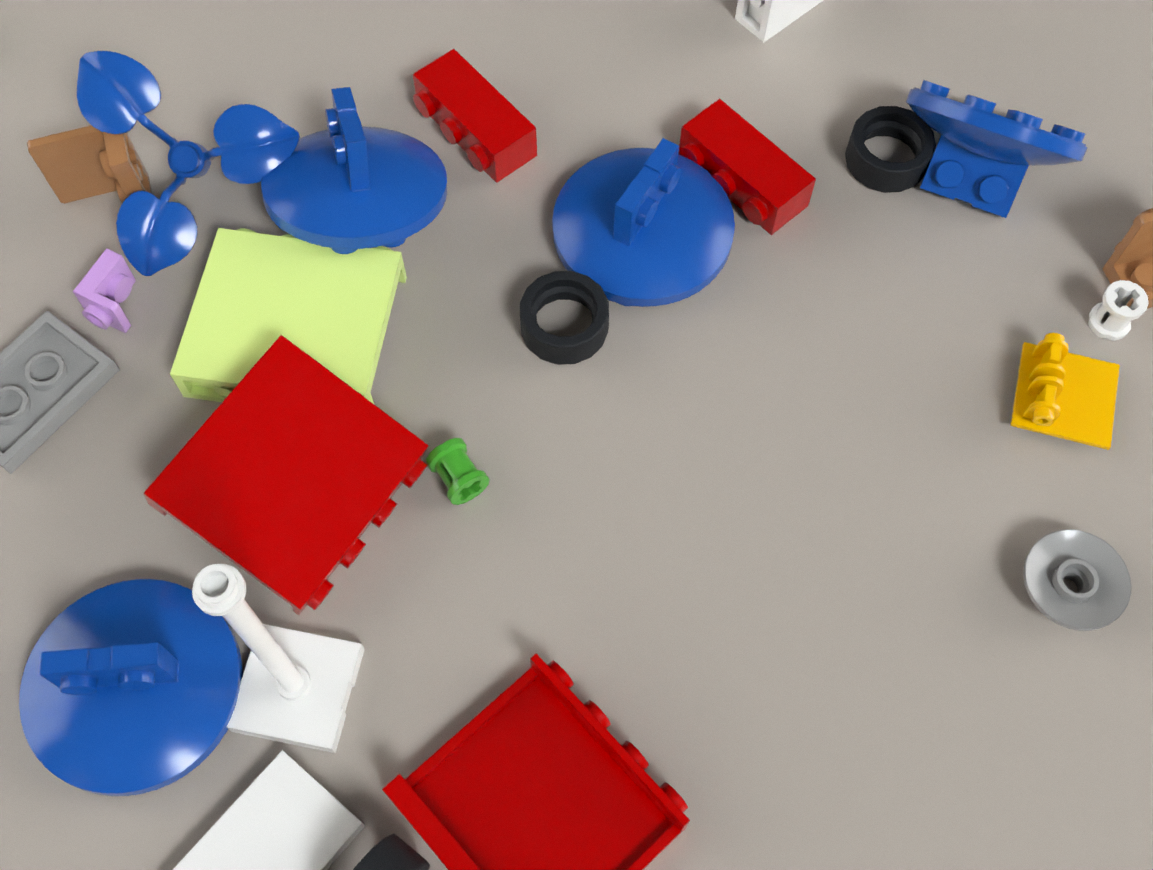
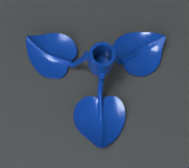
M111 51L88 52L79 60L77 80L78 106L82 115L94 128L110 134H124L133 129L138 120L146 129L170 147L168 164L177 175L162 192L160 199L146 191L134 192L122 203L117 215V235L121 248L132 266L144 276H152L158 271L178 263L190 253L196 243L198 226L192 212L181 203L169 202L170 197L181 185L185 184L187 178H200L204 176L210 168L211 160L221 156V169L229 180L240 184L261 182L264 175L290 157L299 142L300 134L297 130L282 122L269 111L250 104L232 106L225 110L217 119L213 134L219 147L207 151L205 147L191 141L178 142L144 115L159 105L161 102V91L155 76L143 64L126 55Z

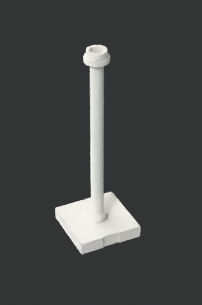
M212 564L203 568L197 574L192 587V596L196 605L206 614L223 616L251 649L240 682L237 703L227 728L235 733L336 753L346 718L347 703L351 689L355 686L365 649L361 643L263 624L244 599L246 596V582L236 568L227 564Z

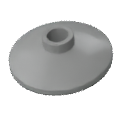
M1080 530L1052 532L1041 538L1031 548L1025 559L1023 575L1030 599L1043 615L1060 626L1078 631L1101 629L1117 620L1128 606L1131 596V579L1125 562L1111 545L1091 533ZM1063 579L1072 580L1077 586V593L1068 589Z

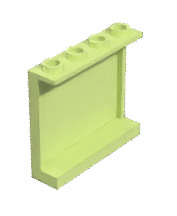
M218 228L170 376L183 397L223 402L279 336L282 335L374 404L371 388L398 282L406 283L407 279L402 253L387 247L378 246L357 249L350 254H338L332 248L311 244L290 234L277 236L257 233L246 228L237 230Z

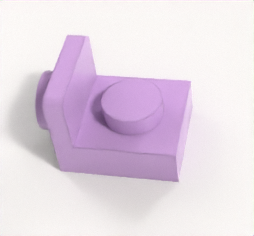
M106 248L73 290V293L84 308L82 311L83 316L95 326L105 330L111 326L124 333L131 327L119 303L127 299L136 280L123 256Z

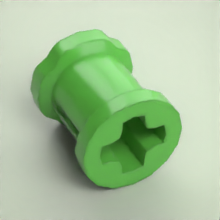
M462 438L447 440L435 447L426 458L430 471L438 473L449 489L447 497L453 505L464 504L474 499L486 489L490 481L487 474L482 470H477L466 454L467 445Z

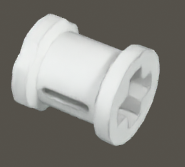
M1119 280L1113 282L1106 288L1102 297L1103 302L1098 303L1091 309L1088 325L1091 331L1100 338L1111 341L1122 339L1130 331L1131 321L1138 319L1147 310L1149 304L1147 294L1143 288L1131 281ZM1133 298L1134 302L1131 306H1126L1130 299ZM1107 314L1109 317L1103 324L1102 319Z

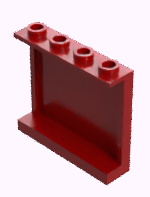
M280 335L143 494L150 506L164 516L166 514L170 515L293 607V612L300 615L307 605L316 610L334 587V584L327 579L339 564L348 569L366 546V543L359 538L370 524L373 523L380 528L397 506V503L391 498L402 483L410 489L428 466L421 459L429 445L284 336Z
M537 653L530 658L531 668L406 779L401 774H398L382 789L448 870H644L686 829L690 822V819L683 813L688 809V806L679 793L666 782L659 787L645 772L649 764L641 752L627 740L621 745L607 730L611 723L603 711L591 700L583 704L570 690L574 683L566 671L554 660L547 665Z

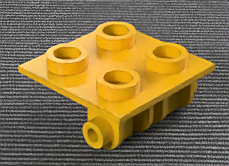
M1059 333L1046 334L1044 340H1041L1038 345L1024 342L1010 426L1109 450L1111 448L1120 365L1069 353V345L1065 342L1064 336Z

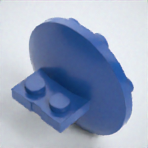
M923 80L920 89L916 87L910 89L906 103L928 126L941 135L920 186L921 189L952 200L957 198L971 203V206L1007 218L1029 165H1059L1080 162L1087 151L1086 144L1082 143L1085 133L1054 124L1052 131L1048 132L1039 129L1043 121L1041 118L1008 109L1006 116L1003 117L993 113L996 103L969 94L966 95L964 102L961 103L947 98L949 88Z
M351 88L331 89L333 108L325 109L328 129L300 138L293 154L262 177L261 190L265 209L281 230L308 243L332 248L338 254H350L357 249L378 246L398 247L405 242L407 237L419 232L430 224L442 210L447 197V174L444 164L430 147L414 137L394 130L362 126Z
M664 138L655 149L630 148L618 150L599 156L586 163L562 187L555 202L552 218L554 245L558 257L566 270L589 276L602 287L609 301L623 306L648 307L667 305L686 299L701 291L723 269L731 251L735 230L733 209L723 187L702 166L679 155V145Z
M155 579L121 581L99 588L81 597L51 622L38 639L26 663L19 692V710L23 732L30 748L38 760L52 774L86 792L105 796H132L158 790L172 784L198 767L213 752L228 731L227 725L237 703L240 682L243 676L242 659L237 640L223 616H212L203 612L196 605L192 596V590L176 583Z

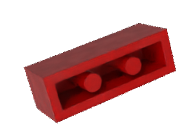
M455 49L450 50L412 74L416 93L413 95V100L419 112L425 118L431 117L440 126L445 138L453 145L457 143L467 153L471 164L479 172L485 171L497 183L537 156L536 127Z
M720 98L682 126L679 155L694 161L706 169L723 187L728 198L743 210L748 220L755 225H760L770 235H773L809 206L816 178Z

